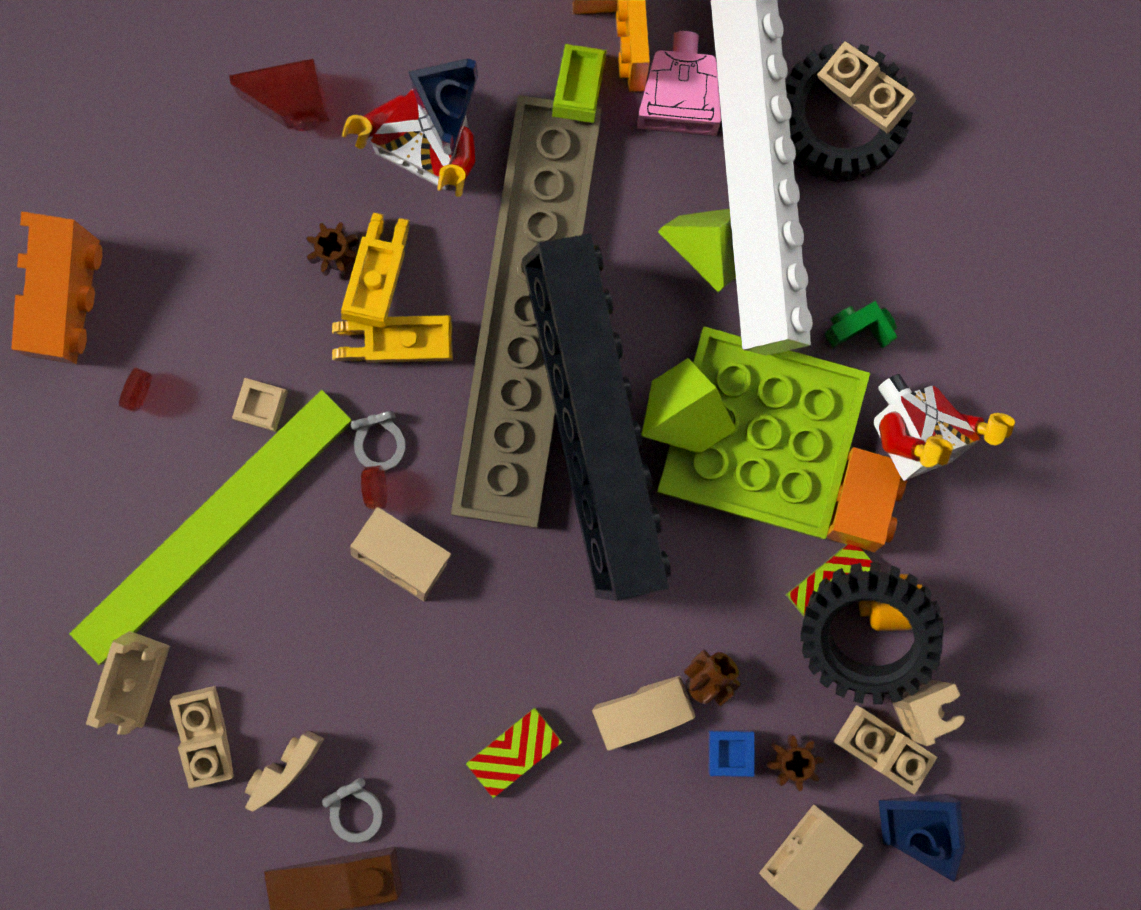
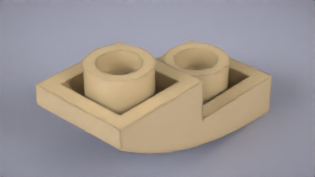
M844 41L817 74L818 78L840 98L888 134L916 101L913 92L880 71L877 62L846 41Z
M681 676L640 687L634 694L597 704L592 709L607 750L657 735L684 724L696 716Z
M216 686L172 696L170 705L181 741L178 751L189 789L232 779L234 775L230 748Z
M857 705L833 741L914 795L938 758Z
M311 731L303 733L300 739L293 737L281 758V761L287 763L285 768L272 763L266 766L264 771L260 769L255 771L245 790V793L250 795L245 808L253 812L290 786L308 766L325 738Z

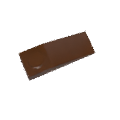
M396 847L264 871L270 910L353 909L397 901L403 891Z

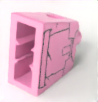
M678 31L674 33L672 51L659 50L655 52L639 110L638 129L717 136L721 123L716 58L712 55L698 54L699 35L697 33Z

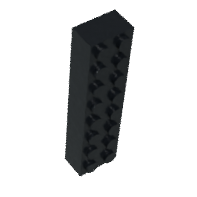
M591 233L540 242L522 258L595 597L619 601L669 589L667 578L671 576V566L666 552L660 550L657 534L661 533V521L655 507L651 508L647 491L652 487L651 475L648 466L645 463L642 464L638 446L642 444V434L637 420H632L628 402L632 401V388L628 377L622 376L619 359L622 358L623 348L619 334L612 331L609 317L613 313L612 297L607 288L603 289L599 272L603 270L601 249L599 245L593 244Z

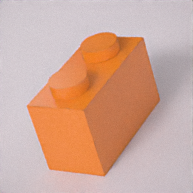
M855 447L851 449L826 539L857 546L874 553L883 547L885 542L890 543L892 541L897 526V518L892 517L895 501L900 502L904 495L907 480L904 481L890 457Z

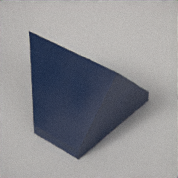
M468 58L408 71L415 98L444 154L453 156L478 79L477 63L475 60Z
M947 794L879 800L883 845H892L955 882L965 850L960 801Z

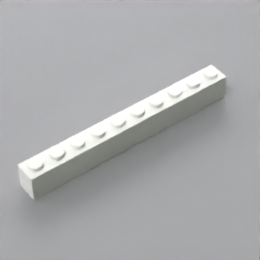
M711 0L742 349L762 355H770L810 346L812 317L807 308L806 287L808 285V275L803 266L801 245L804 241V233L798 217L797 203L800 198V192L794 176L793 161L796 151L790 135L789 119L791 118L792 111L786 94L785 78L788 70L782 54L781 37L783 36L784 29L778 13L777 0Z

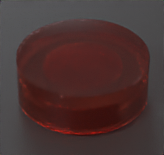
M137 367L131 371L122 389L119 407L133 413L139 411L151 387L152 375L150 372Z
M381 465L364 467L361 473L362 497L366 508L369 510H374L377 507L384 509L387 505V483L384 469Z

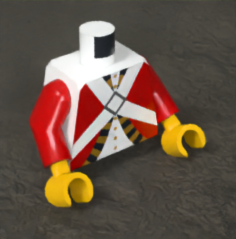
M413 89L406 96L399 95L364 116H349L342 132V137L344 138L349 134L358 135L355 144L358 149L365 148L368 138L373 136L371 144L377 155L438 186V191L446 190L449 184L456 186L455 196L457 197L462 196L464 182L476 163L474 134L468 128L467 117L465 116L453 156L444 154L416 101Z
M896 374L885 380L878 387L889 406L874 418V426L881 438L883 449L889 453L904 481L953 462L977 443L982 435H984V440L990 445H999L1004 442L1005 438L1012 435L1015 424L1013 417L1004 413H993L989 416L988 423H984L982 417L962 414L957 411L935 386H929L912 392L902 376Z

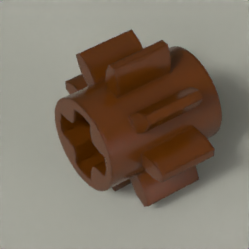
M339 222L335 229H327L323 223H320L321 231L317 236H307L306 238L308 243L315 249L314 252L307 256V259L311 264L322 261L321 272L324 276H327L331 269H339L345 276L347 275L345 267L350 261L355 262L357 256L351 250V247L356 246L359 240L356 235L344 237L345 226L342 222ZM336 242H338L342 250L340 252L333 251L329 257L325 251L326 246L334 247Z
M704 649L684 670V673L689 676L686 681L688 692L696 701L702 704H709L715 700L721 707L734 696V691L741 686V683L736 680L739 675L736 663L730 656L722 652H716L710 657L709 653Z
M789 734L787 745L783 747L774 743L771 745L777 752L776 760L767 763V767L780 770L781 774L777 777L776 783L783 786L791 779L795 788L798 791H802L803 781L808 778L817 782L820 780L818 775L814 773L815 764L823 763L824 758L810 753L815 743L813 740L808 739L802 746H799L795 735ZM795 751L797 755L805 758V763L798 765L797 773L788 766H785L786 761L793 759L792 752Z

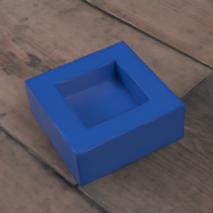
M709 730V776L754 777V731Z

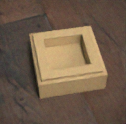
M244 378L232 419L276 432L288 391Z

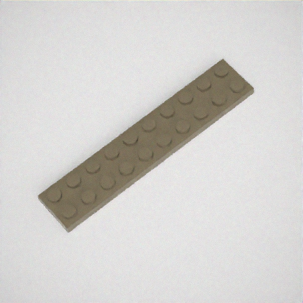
M518 95L451 515L538 528L555 410L522 258L540 242L583 235L602 107H597L594 123L552 117L554 100Z

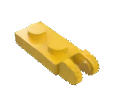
M373 213L366 237L362 236L341 308L342 320L385 328L405 255L410 222L407 219L399 218L398 223L395 225L392 243L380 240V235L384 229L383 214Z
M449 315L387 317L385 328L351 321L332 323V333L339 336L365 334V347H339L332 349V360H365L367 363L453 361L452 317Z

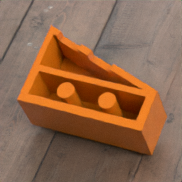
M21 211L20 225L29 227L27 254L18 253L17 267L26 268L23 295H15L11 349L27 357L77 364L78 354L83 353L87 342V332L83 328L86 312L92 310L95 299V291L91 286L94 270L100 268L103 257L102 246L99 245L100 240L74 219Z

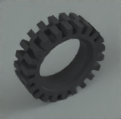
M833 44L823 46L818 54L815 50L808 53L804 62L799 61L793 67L791 74L788 75L785 81L786 94L792 111L791 118L789 119L790 135L795 146L797 158L794 163L802 169L806 164L812 168L809 174L817 178L820 173L828 175L827 181L836 182L838 177H845V182L854 181L861 174L863 178L872 175L875 169L878 168L880 170L887 164L906 138L909 131L907 127L912 122L913 112L908 110L889 134L879 128L877 135L860 147L850 149L836 148L816 137L806 119L805 103L809 92L822 82L817 74L838 50H834ZM860 44L858 50L877 62L880 71L905 88L908 87L909 84L905 77L899 80L896 77L899 67L894 62L887 67L883 63L886 57L885 54L878 51L875 57L867 54L869 46Z
M872 562L869 571H862L861 563L853 564L849 574H845L841 568L833 572L832 581L825 578L819 583L818 591H813L806 607L800 642H804L802 653L804 659L810 658L808 668L812 674L822 672L820 678L822 685L828 688L835 682L837 684L835 694L842 698L845 697L848 689L855 692L853 702L862 704L865 694H872L873 705H880L884 702V694H890L893 703L898 702L903 698V690L906 689L910 696L919 692L920 681L927 685L932 679V670L937 671L940 664L944 624L943 617H940V606L937 600L931 602L932 592L926 585L920 589L917 588V577L909 573L904 580L899 577L901 568L891 565L889 573L880 572L881 563ZM861 601H878L899 610L907 618L913 629L915 640L910 650L901 659L882 666H868L855 662L838 649L832 638L830 628L834 617L850 604Z

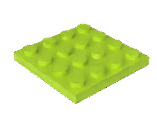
M703 326L693 363L717 388L736 431L701 454L670 445L657 493L825 540L870 373L790 350L770 355L746 351L742 349V338L740 336Z

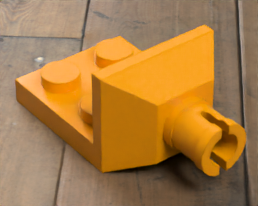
M573 0V14L616 12L617 37H620V78H628V92L645 91L650 64L645 0Z

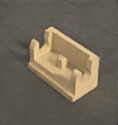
M379 507L375 509L350 546L351 556L423 602L444 571L447 561L451 556L450 552Z
M131 631L112 641L86 724L100 728L105 726V723H113L119 726L117 731L119 735L129 734L136 727H144L170 645Z
M932 680L927 685H920L919 692L910 696L906 691L903 692L901 701L892 702L905 735L912 741L925 746L936 743L934 738L959 728L965 720L963 716H953L949 721L942 720L945 712L942 711L941 705L951 703L960 696L956 685L953 683Z
M813 804L759 874L771 887L798 909L813 910L864 845Z

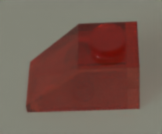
M313 58L229 75L230 83L239 98L288 129L295 128L297 131H308L319 127L321 122L330 121L321 75Z

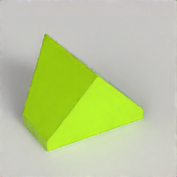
M730 208L679 215L663 225L658 231L717 292H720L736 279Z
M689 358L652 381L642 430L643 437L701 454L736 431L717 388Z

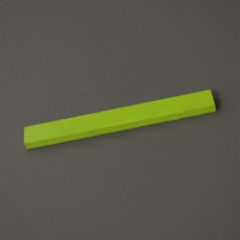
M321 390L69 634L98 665L105 664L112 641L128 631L136 633L344 432L351 425L352 419Z

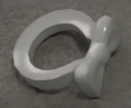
M386 411L377 415L373 414L367 418L351 422V428L357 430L354 441L355 454L359 462L368 469L388 471L396 467L404 457L406 439L402 431L392 422L396 416L393 411ZM377 424H381L391 432L397 443V449L393 457L379 463L369 459L364 452V441L368 434V429Z
M359 778L347 786L340 787L336 792L322 799L325 808L330 806L332 829L340 838L347 842L360 843L369 840L377 833L382 824L383 809L381 802L373 793L362 788L365 786L363 778ZM349 794L367 802L372 808L374 814L373 822L363 832H350L341 824L339 818L341 799Z

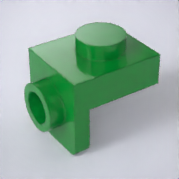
M874 301L857 312L853 306H850L830 318L833 326L824 333L833 349L869 328L883 349L897 339V335L894 332L897 330V325L891 313L886 308L880 309L877 302Z

